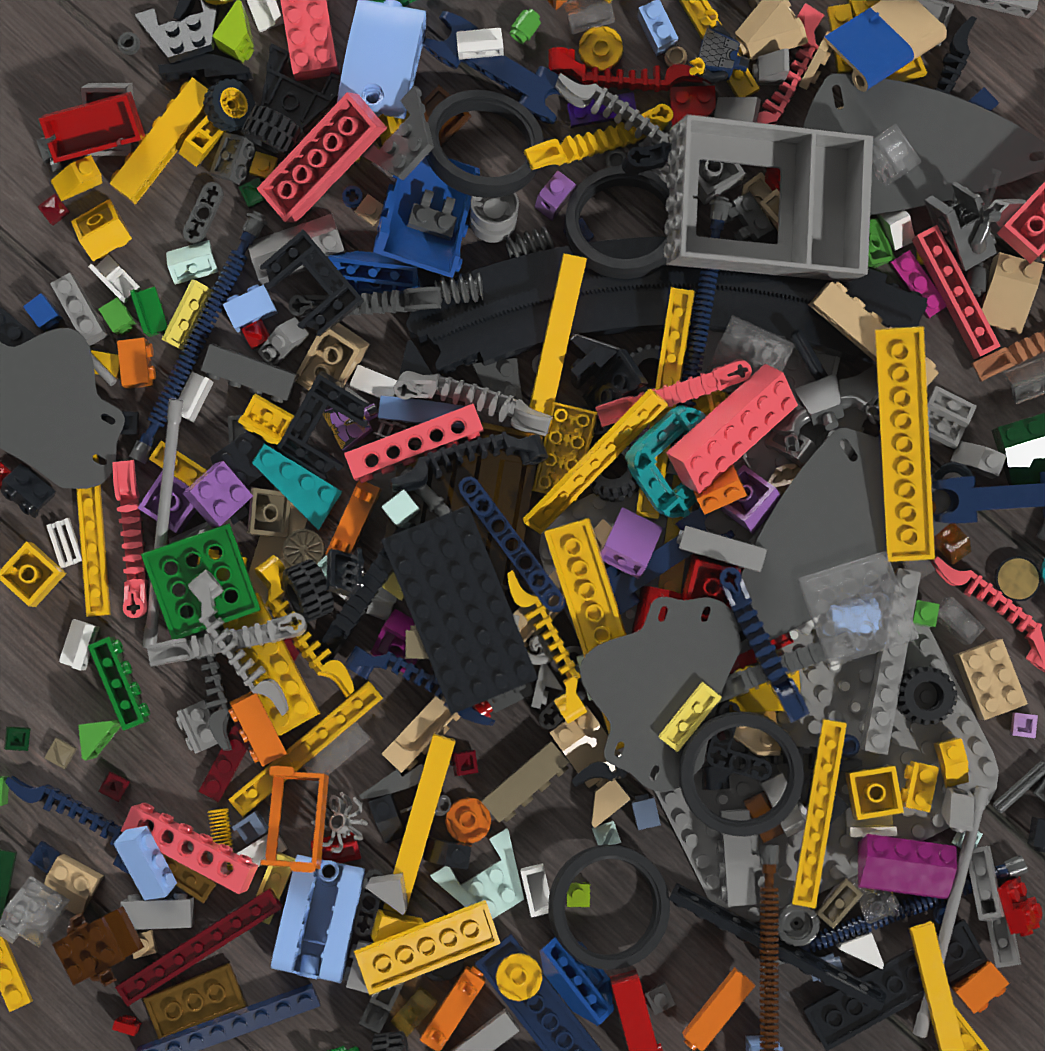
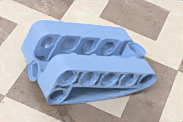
M358 0L347 44L337 102L347 92L359 94L377 117L384 114V116L405 119L407 110L400 100L414 85L426 33V11L403 7L396 0H385L384 3Z
M297 854L295 862L312 863V857ZM321 859V869H316L312 873L292 872L272 957V969L295 973L298 976L307 978H318L342 983L365 868ZM326 866H333L335 868L333 877L326 878L323 876V870Z

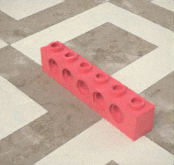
M470 404L346 452L344 455L354 480H360L363 483L373 479V475L382 472V475L394 471V466L403 463L404 466L411 465L417 462L416 458L423 455L427 456L429 452H437L438 449L443 447L450 448L453 444L459 445V441L464 439L468 441L475 440L481 437L480 433L484 432L474 404ZM457 422L465 426L464 431L460 434L452 431V426ZM432 432H442V440L433 442L430 439ZM419 439L422 443L420 449L411 450L409 448L410 441ZM392 447L400 449V455L395 459L388 457V451ZM372 455L377 456L378 464L375 467H368L366 464L367 458Z
M141 803L131 806L121 832L127 829L147 826L162 854L237 894L248 891L259 866L252 862V858L232 852L233 849L225 844L219 845L213 842V838L209 835L194 832L193 827L188 824H179L173 821L174 818L171 815L156 812L150 804ZM149 821H152L154 824L153 831L149 827ZM169 831L173 833V841L168 837ZM188 841L192 843L193 851L189 850ZM208 851H209V852L212 854V856H213V861H212V862L209 861V859H208V857H207ZM227 862L232 864V872L227 869Z

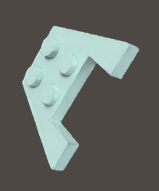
M508 828L489 838L501 860L466 882L460 884L451 867L447 866L440 868L430 875L435 882L465 907L486 900L492 919L524 900Z

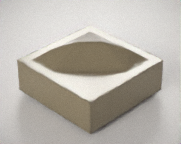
M55 738L45 759L66 769L77 748L59 738Z

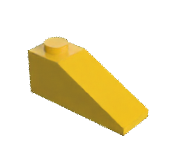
M206 115L184 140L179 154L197 167L226 131H221L219 128L214 127Z

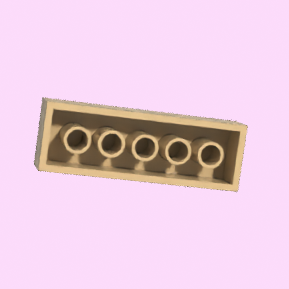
M826 283L808 305L877 363L875 330L891 329L892 327L887 328L881 324L883 319L874 312L868 313L864 309L866 305L857 297H849L846 294L848 290L841 283ZM925 357L926 385L928 386L939 372L934 369L936 365Z

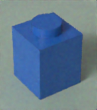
M42 293L23 306L37 326L44 332L56 328L59 325V321L63 319L50 300Z

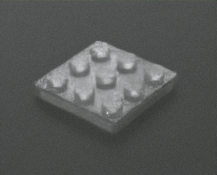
M732 315L705 374L736 359H744L750 364L752 368L751 376L764 364L783 371L795 345L785 338ZM740 364L738 365V370L734 373L742 376L746 368H743ZM745 381L731 385L726 389L734 392Z

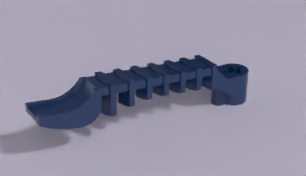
M726 568L720 575V587L737 618L738 625L743 630V635L746 636L749 642V647L752 648L755 658L758 659L761 665V670L764 671L767 677V682L770 683L773 693L780 702L791 724L809 715L810 712L794 680L788 677L787 672L789 670L787 667H783L781 656H777L775 652L776 647L771 644L769 640L770 635L765 632L763 622L759 621L757 617L758 612L751 605L752 600L740 572L735 568ZM727 576L736 578L734 586L730 582H725Z
M355 646L344 664L345 667L365 679L369 677L374 668L387 670L390 666L392 667L391 672L398 675L404 667L406 671L402 677L409 681L413 673L417 674L413 682L418 686H421L424 679L429 680L424 687L429 692L433 690L436 684L439 685L434 674L430 675L428 671L420 670L415 664H409L406 662L407 660L401 657L397 658L394 653L389 651L386 655L374 657L362 648ZM439 687L434 696L441 700L443 693ZM445 701V703L443 704V706H445L446 708H448L447 703H446V701ZM473 706L457 712L462 718L474 723L493 726L495 720L479 713Z
M15 776L7 777L5 783L25 802L34 803L41 801L48 794L49 796L43 807L44 810L50 812L57 799L60 803L55 812L63 814L66 806L71 808L67 815L68 817L74 819L78 812L82 814L78 821L79 823L85 825L88 819L92 820L89 827L90 830L96 832L98 826H102L103 830L100 836L107 839L108 835L113 837L110 845L116 849L113 843L123 833L121 832L123 826L119 827L114 824L115 821L104 818L103 814L94 812L93 808L84 806L81 801L71 798V795L64 794L59 788H54L49 784L34 787L24 783ZM118 853L113 865L130 874Z

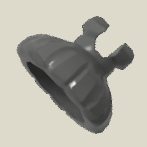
M790 903L776 917L779 919V922L776 923V925H779V929H776V931H779L778 936L790 946H805L817 937L816 934L819 932L820 922L816 912L810 907Z

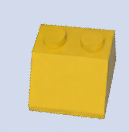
M110 199L71 221L79 242L92 261L104 258L110 251L117 247H123L132 239L128 228Z

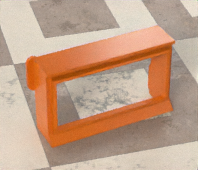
M271 766L269 775L273 777L266 858L261 860V865L290 867L294 872L312 873L316 869H321L329 776L322 773L295 772L292 767ZM284 779L319 781L312 863L277 860Z

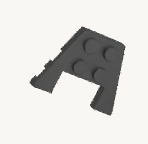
M413 86L400 100L410 116L384 142L381 148L375 140L362 154L368 160L402 180L434 148L429 123L426 122L424 116L426 112L425 105L421 103L420 99L422 93L416 86Z

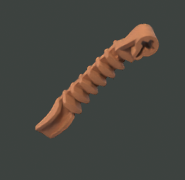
M1045 329L1040 333L1033 334L1030 338L1026 337L1020 342L1013 343L1008 348H1002L973 362L971 365L974 367L979 381L982 382L1015 365L1021 364L1025 360L1033 358L1037 354L1044 353Z

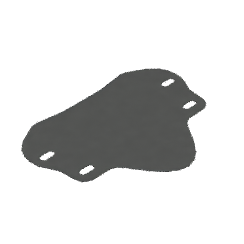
M59 328L40 334L16 347H10L0 342V448L29 464L62 488L87 489L99 486L106 481L113 471V462H116V445L123 429L125 418L120 409L102 400L97 394L93 358L85 337L76 330ZM105 413L113 417L115 424L111 425L101 419V415ZM97 454L106 459L107 464L103 466L95 462L93 455Z
M659 597L651 603L645 624L639 631L609 640L594 647L581 662L580 675L582 683L594 703L610 722L611 730L604 749L606 761L615 767L631 773L648 789L668 792L680 787L679 765L686 743L677 752L658 736L701 682L721 696L725 681L740 652L741 642L737 621L732 610L727 605L707 597L691 600ZM663 606H666L668 608L666 618L663 622H660L658 620L660 610ZM708 606L711 609L708 620L702 622L701 615L703 609ZM718 703L707 715V717L703 720V722L699 725V727L708 720L714 718ZM708 741L697 756L694 775L704 764ZM618 742H623L622 755L616 757L614 754ZM657 765L659 766V772L656 780L652 781L650 780L651 770L653 766Z

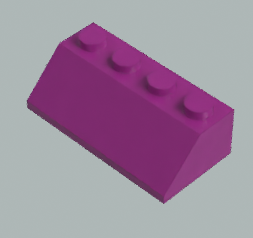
M866 834L858 842V887L941 899L949 898L957 870L956 846Z

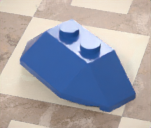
M353 251L329 256V260L359 295H362V293L373 295V292L383 293L384 291H404V289L418 288L417 266L373 252Z
M556 937L540 950L545 977L572 1012L597 1026L600 1025L614 1011L611 980L603 969L584 965L574 959L561 946Z

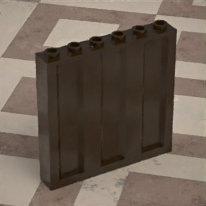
M413 439L409 443V448L414 451L418 450L422 443L419 439ZM431 439L433 442H439V441H441V440ZM490 449L487 450L488 456L485 459H482L479 452L474 453L476 458L472 462H469L466 455L462 456L464 462L457 466L455 459L450 460L452 469L447 472L442 463L438 464L442 472V476L436 479L431 467H429L427 485L438 497L444 499V503L451 511L469 506L504 595L510 596L511 591L507 573L513 570L518 580L519 571L459 491V484L466 477L475 478L524 542L527 525L524 523L523 518L529 513L536 465H523L520 457L507 456L503 450H500V454L494 457ZM417 462L408 466H404L403 463L397 465L395 477L400 476L410 466L414 469ZM476 486L469 487L467 494L473 493ZM414 490L406 491L421 511L408 522H412L417 526L438 517L434 511L431 512L428 509L429 506ZM393 492V493H392V498L395 497V496H396L397 494H399L400 492ZM486 505L482 507L484 511L488 510ZM388 517L385 538L392 536L395 530L399 528L390 517ZM503 521L495 522L493 525L494 532L503 531L505 523ZM515 539L509 540L507 542V550H516L519 545L518 541Z

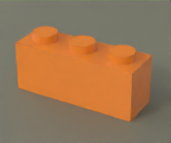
M251 691L229 702L232 708L228 711L234 723L239 720L242 729L238 731L244 742H250L253 749L249 750L255 763L259 761L263 767L287 754L257 693Z

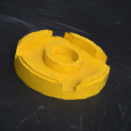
M608 26L592 27L580 39L579 55L581 61L590 69L593 67H599V71H604L605 68L612 69L619 63L622 57L623 44L621 37L614 29Z
M516 953L504 958L499 964L496 981L500 992L508 999L523 1001L533 997L540 989L542 972L537 961L530 955Z

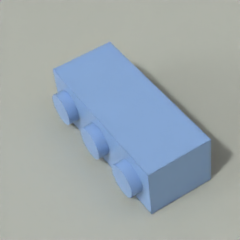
M147 826L127 829L113 843L144 900L166 897L177 884L173 873Z

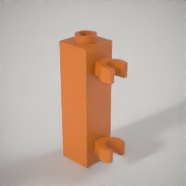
M358 480L325 554L331 548L349 554L354 553L382 491L381 488L368 482L361 483Z
M472 966V968L465 967L420 1037L421 1042L435 1051L442 1050L486 981L479 968Z
M734 967L682 1032L684 1038H686L684 1043L694 1051L696 1048L704 1051L753 990L755 984Z

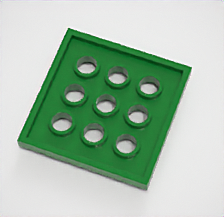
M230 523L141 554L172 640L198 633L207 628L204 623L199 621L202 603L188 587V584L206 569L224 589L214 599L216 602L215 607L218 609V612L214 614L216 619L221 617L226 623L261 610ZM213 546H218L222 550V556L218 559H213L209 555V549ZM188 555H198L200 564L195 567L190 566L187 563ZM172 561L177 564V573L168 574L165 571V564ZM220 568L228 569L230 572L229 579L225 581L220 580L217 577V570ZM177 583L183 584L186 588V593L182 596H177L173 593V586ZM227 590H235L238 594V599L234 602H228L224 596ZM190 605L194 610L193 616L189 618L182 616L180 612L181 607Z

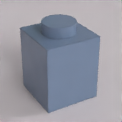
M648 793L635 796V800L631 801L637 829L642 830L661 825L655 798L653 796L649 797Z

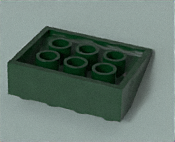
M1045 413L991 430L998 452L1007 455L1003 468L1009 485L1041 484L1040 472H1045Z

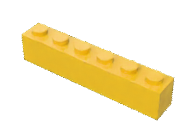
M193 77L189 82L186 81L181 86L180 93L176 99L170 100L167 104L166 111L162 117L159 116L155 119L151 131L145 134V137L139 141L137 149L127 155L123 167L113 173L112 181L109 184L133 204H137L182 146L184 140L206 115L203 101L205 100L204 95L208 92V88Z

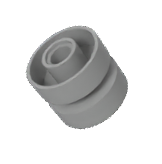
M513 193L497 198L472 196L469 223L471 230L479 239L497 243L506 240L507 237L513 234L516 228L519 208L517 194Z

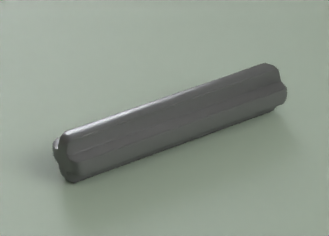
M1040 761L999 797L993 803V807L999 813H1003L1045 775V762Z

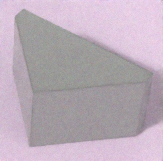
M403 873L376 876L368 880L366 889L402 915L406 912L408 900Z

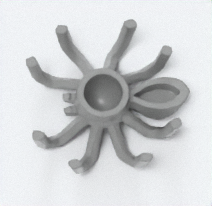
M340 792V795L347 800V809L345 802L335 795H332L329 799L331 811L326 808V814L330 816L329 826L324 825V830L330 831L332 829L333 831L330 840L327 843L323 842V847L330 846L337 833L339 847L331 848V851L335 853L342 851V838H346V835L350 836V831L355 834V840H363L362 834L352 827V824L368 825V822L364 819L351 820L352 817L362 812V803L356 797H353V801L358 805V811L347 815L352 809V802L350 797L343 792ZM315 820L311 821L312 825H315Z

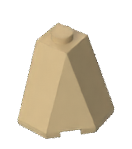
M762 0L735 32L736 39L740 43L738 51L741 55L745 54L749 59L755 60L758 59V56L781 49H791L808 42L804 25L799 17L796 19L795 14L789 8L791 6L789 0Z

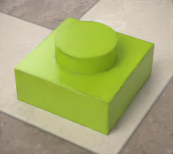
M571 883L567 892V907H590V883Z

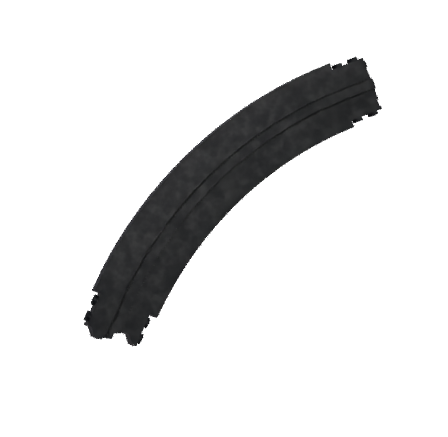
M667 236L613 239L588 242V244L598 252L612 258L634 259L656 250L665 241ZM569 245L519 256L471 271L469 273L473 279L476 278L478 272L482 277L483 300L481 295H479L478 301L474 302L472 296H470L469 302L465 303L463 297H461L460 302L456 304L452 297L451 303L447 304L443 298L441 308L411 312L406 322L409 335L412 339L419 342L420 346L429 343L433 349L440 352L435 364L437 373L440 375L442 373L444 375L450 374L456 370L457 366L465 364V366L473 364L477 361L478 357L481 358L484 366L528 351L542 348L563 253L575 254ZM665 265L646 276L619 279L601 275L585 266L570 336L579 334L589 338L617 333L664 330L671 287L695 291L689 331L695 330L691 328V324H696L692 322V318H697L693 316V312H698L694 310V306H699L695 304V300H699L696 299V294H700L697 293V289L700 288L698 283H703L699 281V277H704L700 275V271L705 270L697 267ZM868 268L867 275L851 282L719 270V272H715L718 273V278H714L717 279V284H713L716 285V289L713 290L715 295H710L714 297V301H709L713 303V307H708L712 309V313H707L711 315V319H707L710 320V324L705 325L709 326V331L745 336L752 335L764 339L779 340L788 344H793L790 334L800 329L812 349L840 357L854 363L858 356H861V359L866 362L874 363V360L808 305L826 283L839 282L848 290L846 294L849 297H857L866 305L864 309L868 313L874 312L883 319L881 324L887 328L919 326L921 316L928 305L926 303L928 299L924 298L919 292L901 290V286L897 284H886L885 281L888 275ZM468 273L462 275L464 280H466Z

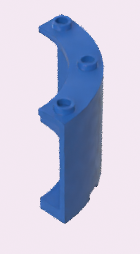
M425 156L404 180L393 175L392 178H395L394 185L389 184L377 227L378 233L375 238L373 253L453 278L455 271L459 272L463 261L460 258L462 237L465 238L469 226L465 223L472 196L461 193L444 183L433 172ZM448 158L463 171L480 176L479 168ZM425 189L434 192L429 208L440 212L447 196L456 199L451 216L457 217L450 241L407 227L412 205L414 203L420 205Z

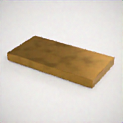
M230 962L143 998L158 1039L247 1006Z

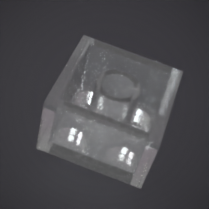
M896 124L873 139L872 167L876 171L877 179L884 183L885 186H888L922 162Z
M30 876L5 907L0 924L40 947L64 916L70 900Z

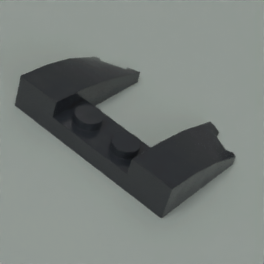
M302 229L260 266V269H266L269 282L264 283V286L268 291L302 264L308 269L330 297L298 323L297 326L303 330L305 326L318 331L316 335L320 337L361 305L364 299L306 231Z
M324 371L320 372L275 450L323 480L327 478L326 472L334 467L339 471L344 466L339 460L309 440L326 408L330 406L366 428L368 420L364 419V406H369V402Z

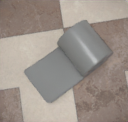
M382 586L379 588V593L372 598L373 602L368 606L366 614L387 621L392 614L397 598Z

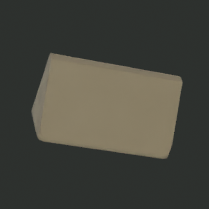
M845 877L819 907L816 914L834 929L863 896V893Z

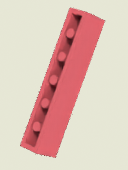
M938 225L916 235L912 242L937 290L941 294L973 359L975 360L1000 347Z

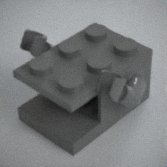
M954 182L952 184L954 204H951L950 207L934 196H930L924 201L933 227L938 225L960 268L967 271L997 253L994 245L996 240L990 232V223L998 222L1001 218V212L996 211L995 208H988L983 211L982 206H984L980 195L974 194L966 186L963 187Z

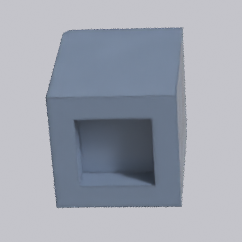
M258 810L231 827L233 831H238L246 844L251 843L268 831V825Z

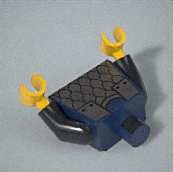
M714 9L705 11L707 16L701 19V23L706 26L709 25V28L706 29L698 58L690 61V64L694 67L689 69V73L695 77H700L708 84H714L730 80L733 69L746 72L750 59L737 55L740 43L717 20V12Z

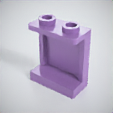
M622 507L600 552L603 561L639 579L649 563L663 527Z

